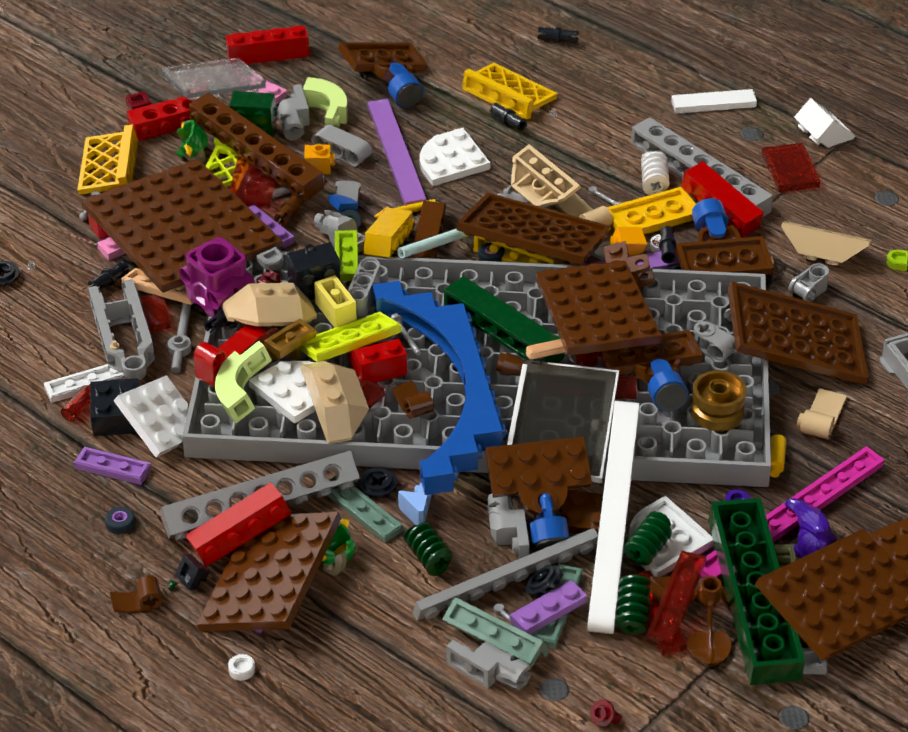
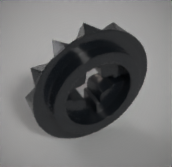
M0 261V274L1 272L4 274V276H0V285L3 288L4 285H12L13 281H18L20 272L19 267L15 263Z
M370 468L359 476L358 488H360L363 494H368L369 498L378 496L380 499L382 495L389 497L391 492L396 491L397 478L392 471L386 468Z
M559 566L543 567L531 576L526 585V592L530 597L539 598L543 594L554 590V587L560 584L563 573Z

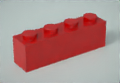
M305 26L274 28L263 31L255 30L247 33L226 35L227 57L230 66L309 57V39Z
M702 161L684 172L681 187L685 192L689 193L698 202L708 198L720 200L728 217L727 226L733 225L739 231L741 238L760 227L764 212L705 162Z
M270 482L185 536L195 554L204 566L207 567L292 513L281 493Z

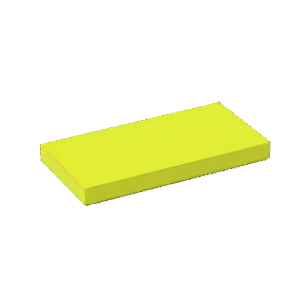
M377 312L316 334L315 338L300 346V351L316 362L325 361L401 333L402 328L398 322L382 312Z

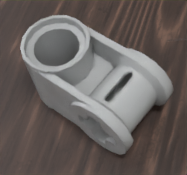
M820 263L811 265L803 273L792 279L788 292L797 294L804 301L812 302L817 296L827 290L829 268Z
M700 321L694 325V339L701 353L711 358L714 362L722 363L736 350L735 337L724 332L707 321Z

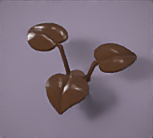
M651 576V593L661 608L679 612L686 608L687 602L693 603L698 596L700 601L705 606H708L707 632H694L688 638L687 648L692 657L706 665H718L725 661L731 651L730 637L723 631L712 632L713 606L720 601V597L726 609H730L726 591L725 593L723 592L724 588L721 586V581L717 577L706 576L701 580L700 586L696 587L695 592L693 583L684 577Z

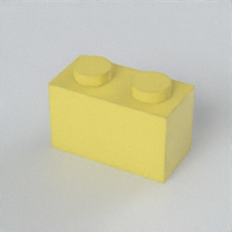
M336 275L314 282L315 303L334 328L357 320L356 301Z

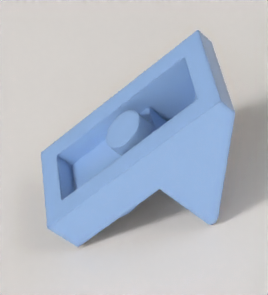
M421 482L420 485L415 486L414 492L399 491V509L415 525L426 521L432 494L424 495Z

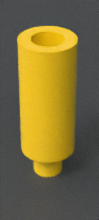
M778 434L770 437V476L774 478L783 472L787 441L784 436Z

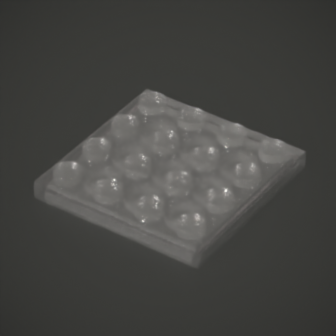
M239 58L161 67V76L189 100H197L207 92L214 97H219L220 94L225 93L232 95L233 91L258 92L259 89L266 88V80Z

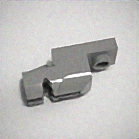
M301 84L293 85V94H290V98L281 100L278 108L281 126L288 140L301 138L304 134V126L309 125V108Z
M324 210L325 215H327L326 217L320 213L315 215V227L321 233L329 236L334 248L335 231L357 230L358 253L364 250L365 235L358 232L354 219L331 210Z
M490 494L487 498L490 531L494 541L498 545H512V551L518 554V559L529 555V540L524 509H514L510 496L493 498L492 494Z
M454 640L446 646V663L486 688H489L498 680L516 690H520L531 677V673L528 672L531 669L529 664L521 659L514 660V655L503 651L489 642L483 643L474 652L467 646L461 645Z

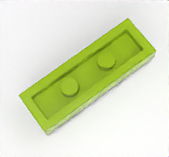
M357 230L335 231V251L340 259V281H352L358 268Z

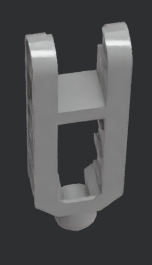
M133 279L125 280L121 283L124 300L104 303L99 287H88L90 304L108 368L117 370L120 373L122 372L126 379L138 378V380H142L146 376V368L155 358L153 342ZM131 322L138 343V356H130L125 359L123 350L119 348L113 350L110 348V344L115 340L114 334L111 332V326Z

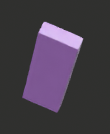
M84 447L75 460L74 467L78 470L142 485L151 470V463Z

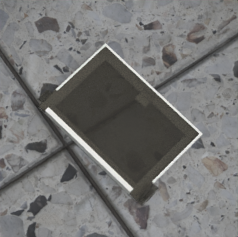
M543 357L524 360L507 445L584 436L592 482L602 483L619 370L543 362Z

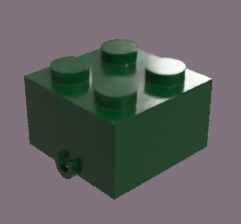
M233 91L229 107L274 138L277 128L276 116H278V107L275 105V93Z

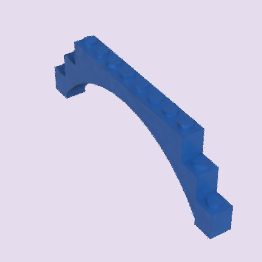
M400 281L372 284L373 303L376 313L382 312L388 317L395 313L401 315L403 324L429 338L449 357L463 382L466 399L457 425L439 449L427 459L420 460V480L424 495L454 491V481L458 480V472L478 470V459H482V451H485L486 447L502 446V438H506L504 423L500 424V409L495 407L494 390L490 391L489 374L485 375L484 358L480 359V344L475 343L476 331L474 327H470L472 325L470 312H466L463 303L439 306L438 301H434L432 292L407 295L406 289L402 290Z

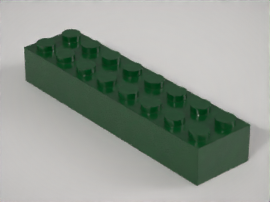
M761 498L711 502L708 522L749 685L802 681L805 658L798 633L755 586L758 578L780 568Z

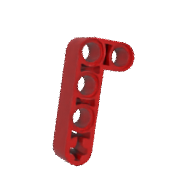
M246 324L218 348L207 342L200 343L194 352L196 378L215 387L216 376L221 365L234 351L241 355L258 341L265 346L264 340L274 335L273 331L264 326Z

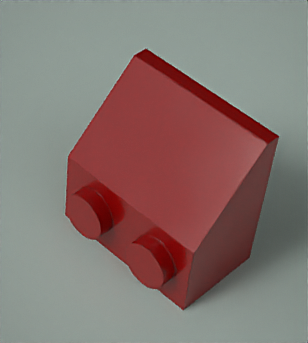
M399 339L347 352V357L362 386L407 375V353Z

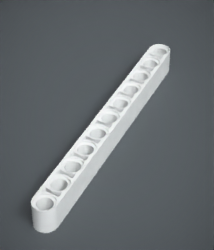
M615 401L588 617L587 631L614 634L639 403Z

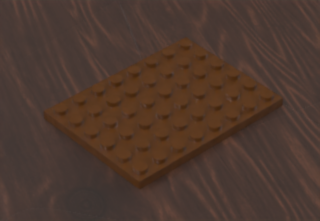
M199 159L190 160L185 164L171 167L160 173L151 174L143 179L131 181L129 184L112 188L109 191L95 194L82 200V207L162 293L185 285L179 275V269L187 265L186 254L215 238L221 237L227 240L245 255V261L257 258V255L274 247L277 249L283 248L282 240Z

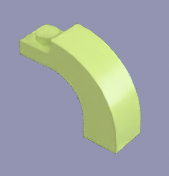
M308 77L303 87L307 105L327 111L325 126L340 127L341 123L347 124V97L344 91L332 82Z
M260 341L241 355L234 351L221 365L216 376V394L229 417L236 423L255 409L248 394L244 391L247 381L272 361L265 346Z

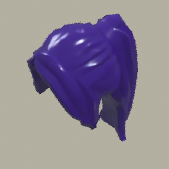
M787 499L785 507L795 512L800 526L798 545L793 544L795 555L802 558L838 540L832 530L829 529L830 524L819 509L803 500Z

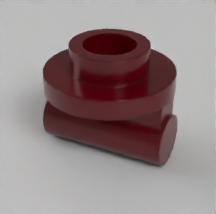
M269 270L268 273L263 271L261 278L256 283H281L280 278L282 276L272 270Z
M599 699L591 706V718L598 726H608L613 722L618 724L622 719V715L615 710L609 700Z

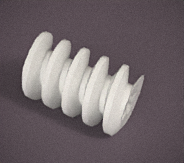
M656 151L642 154L643 191L648 195L665 191L670 184L667 156L662 152Z

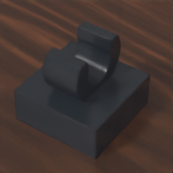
M184 554L175 576L189 590H196L200 581L207 579L210 571L206 570L202 563L192 554Z

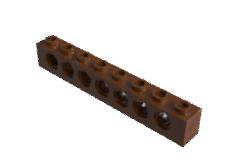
M209 92L189 104L191 121L194 120L209 135L216 137L223 145L230 147L237 155H241L251 165H255L265 175H269L279 185L290 190L293 195L306 201L324 188L323 172Z

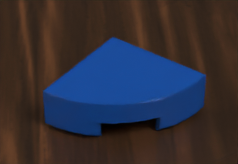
M336 194L329 195L328 201L338 211L358 209L359 203L352 198Z

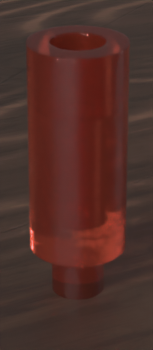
M90 384L83 385L61 409V415L65 420L69 422L75 421L90 404Z

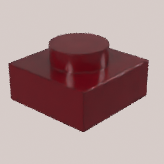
M145 91L125 96V102L130 110L152 105Z

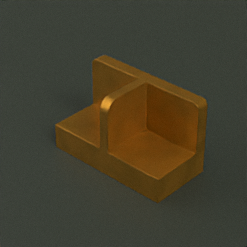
M298 319L264 340L265 348L271 360L281 359L286 355L295 361L299 360L300 346L316 337V329L302 319Z

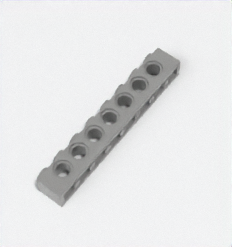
M651 117L632 127L631 144L644 153L650 151L664 153L668 158V168L683 177L686 170L703 161L764 212L763 217L771 213L772 194Z
M350 450L162 506L160 514L168 539L175 537L176 541L185 539L186 534L214 518L208 513V506L215 505L219 508L220 513L232 507V499L238 498L243 500L270 482L278 491L280 484L287 485L290 488V494L281 495L286 503L294 502V505H298L308 501L309 496L317 494V498L330 495V489L340 487L342 491L346 488L354 487V483L360 477ZM327 470L333 471L336 474V481H329L325 476V472ZM302 478H310L313 481V488H306L302 484ZM187 512L193 513L196 516V523H187L184 520V514Z

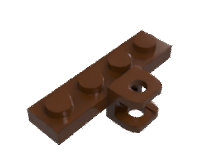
M626 241L604 246L606 263L615 260L626 261L638 288L655 282L647 254L629 257Z

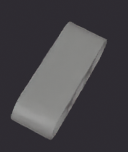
M326 125L312 136L313 145H330L331 153H335L336 159L354 167L360 165L373 152L370 144L365 140L332 125Z
M365 258L359 263L348 289V292L356 301L357 318L367 315L373 302L372 284L380 283V262L375 258Z

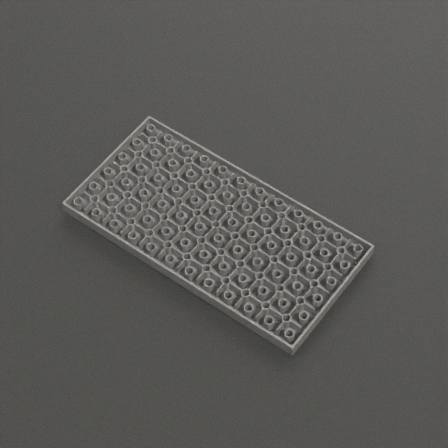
M281 252L284 256V265L280 269L272 271L282 276L280 278L282 282H288L287 253L289 252ZM358 255V266L365 258H375L380 262V283L400 281L402 290L406 289L407 295L432 292L433 299L438 301L439 306H444V288L464 276L537 324L542 325L556 336H559L536 282V272L546 269L556 270L569 266H581L407 257L402 259L400 257L387 258ZM257 258L246 261V271L252 275L255 282L261 278L263 271L269 272V270L263 268L257 262ZM652 269L655 282L639 288L660 334L690 330L692 336L695 337L694 325L700 321H707L734 336L732 321L724 318L725 311L730 309L728 295L730 282L733 281L766 290L765 274ZM340 281L348 291L352 281ZM315 299L311 300L317 313V319L311 320L307 324L316 329V334L333 329L332 324L316 305ZM373 302L367 315L364 317L376 313ZM235 321L229 326L220 328L214 334H210V330L206 331L204 342L218 348L246 324ZM401 323L421 351V354L416 356L401 333L363 346L367 347L399 339L407 353V375L362 386L359 380L369 411L352 440L328 444L316 411L294 424L249 387V380L244 387V391L248 394L255 409L236 423L225 411L216 394L215 387L195 378L182 436L184 457L306 464L351 450L356 466L420 469V460L427 459L439 449L457 425L466 399L464 385L449 357L434 342L417 330ZM471 325L470 327H474L476 331L475 343L480 344V359L484 358L485 375L489 374L490 391L494 390L495 407L500 409V424L504 423L506 438H502V446L507 445L520 376L500 375L501 372L495 370L500 352L504 354L508 352L523 360L525 359ZM287 326L264 327L270 329L275 334ZM735 350L722 363L714 362L703 354V363L680 366L679 374L688 389V399L682 407L671 412L661 411L654 405L648 392L649 382L637 378L634 373L619 376L615 401L639 403L631 480L755 487L769 486L771 454L768 360L744 355ZM300 351V359L297 361L316 362ZM347 352L325 360L332 364L353 369L347 357ZM565 352L564 359L558 362V364L607 369L599 352L567 356ZM288 355L284 356L281 359L277 358L271 363H268L265 367L259 370L251 378L265 371L266 369L274 365H277L281 361L289 362L295 360ZM722 370L736 374L744 381L747 387L744 417L737 427L726 431H712L701 427L693 420L691 414L694 381L699 375L708 371ZM534 375L521 443L584 436L589 468L591 470L597 435H590L592 420L599 421L605 383ZM413 381L419 393L427 391L431 395L434 403L433 412L409 419L398 404L392 388ZM611 428L602 479H605L606 477ZM482 451V459H478V470L465 472L489 473L485 451Z

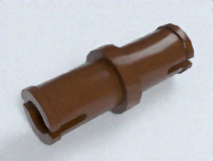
M292 194L291 198L281 205V210L274 216V221L277 222L281 219L278 224L285 226L288 220L298 213V208L304 203V200L298 199V196Z

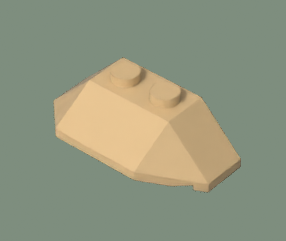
M530 144L513 156L511 187L532 205L543 208L564 202L581 188L577 182Z
M788 221L782 222L781 225L799 254H804L803 258L814 261L817 258L826 259L825 263L831 265H838L839 262L843 263L872 244L870 239Z
M260 282L247 284L222 303V309L228 321H239L253 326H288L298 319H302L306 323L317 319V313L311 301L294 283Z
M326 361L302 364L300 368L327 443L334 444L352 440L369 411L355 370Z

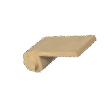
M576 193L564 202L555 205L562 213L609 226L613 222L607 207L601 206L592 209Z
M819 388L811 409H806L804 413L799 414L797 427H800V432L829 440L847 395Z

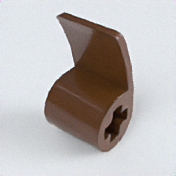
M413 381L392 388L398 404L409 419L433 412L434 403L431 395L427 391L419 393Z
M151 575L143 576L137 580V591L110 592L114 612L134 613L158 608L162 604V594L158 579Z

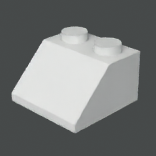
M812 98L795 115V118L800 122L798 127L807 134L810 132V139L818 145L823 143L825 146L831 147L852 140L855 137L835 115Z

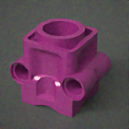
M221 237L208 241L186 254L187 265L179 269L181 280L186 285L187 297L193 303L200 305L211 318L222 309L223 302L247 284L256 283L252 275L246 271L245 255Z

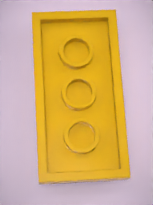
M682 187L610 206L607 209L611 213L612 226L615 230L617 227H641L643 233L647 234L658 231L664 226L672 227L693 221L692 209L696 203Z

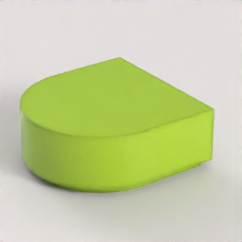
M890 251L887 254L886 264L894 270L907 272L908 251Z

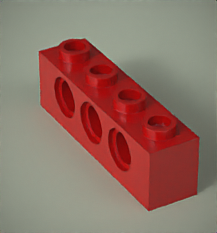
M203 91L128 110V125L133 124L138 141L175 132L182 128L184 121H191L189 104L207 92Z

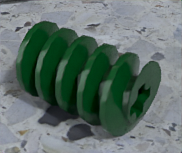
M650 512L623 546L626 555L640 565H650L667 543V540L672 537L673 532L670 519L661 512Z
M423 522L406 530L403 534V539L428 574L431 576L442 574L448 568L453 553L448 549V546L443 542V539L438 535L432 524Z
M629 575L619 581L617 617L614 624L621 631L631 634H643L647 631V627L644 624L648 622L646 614H648L649 608L646 605L650 603V599L647 596L651 593V589L647 586L651 584V581L646 577Z

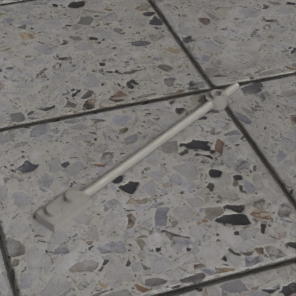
M186 303L182 304L177 335L168 341L169 353L173 356L171 372L175 374L180 372L182 357L187 356L192 350L191 340L186 336L191 305Z

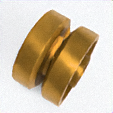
M722 370L708 371L699 375L694 381L691 406L693 420L701 427L712 431H726L737 427L744 417L747 391L744 381L738 375Z

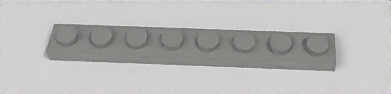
M594 528L421 599L416 602L413 614L417 621L424 618L426 620L432 619L441 611L448 609L455 597L462 601L469 599L475 601L488 591L503 589L507 583L523 581L529 574L543 567L551 566L558 562L560 564L566 563L579 553L585 555L594 549L598 534Z

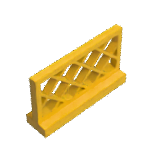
M492 63L476 72L471 69L464 71L463 90L491 104L497 102L507 109L511 108L517 115L527 120L531 118L532 111L557 99L558 93L496 63Z
M133 124L125 125L124 132L87 137L85 139L78 184L79 195L94 191H108L133 181L138 139ZM121 140L115 145L112 144L114 141ZM100 143L95 148L91 147V144ZM106 147L109 148V149H108L107 151H105L104 153L101 152L104 148H106ZM115 152L119 153L113 158L110 157ZM93 156H98L93 161L90 160V158H92ZM104 160L108 161L102 166L99 165ZM113 165H116V166H117V167H115V168H114L113 170H111V171L108 170V169H109L110 167H112ZM93 168L96 169V170H95L94 172H92L91 174L87 173L88 171H90V170L93 169ZM102 173L106 174L100 179L97 178ZM111 178L116 180L115 182L106 183ZM91 181L94 182L92 185L85 186Z

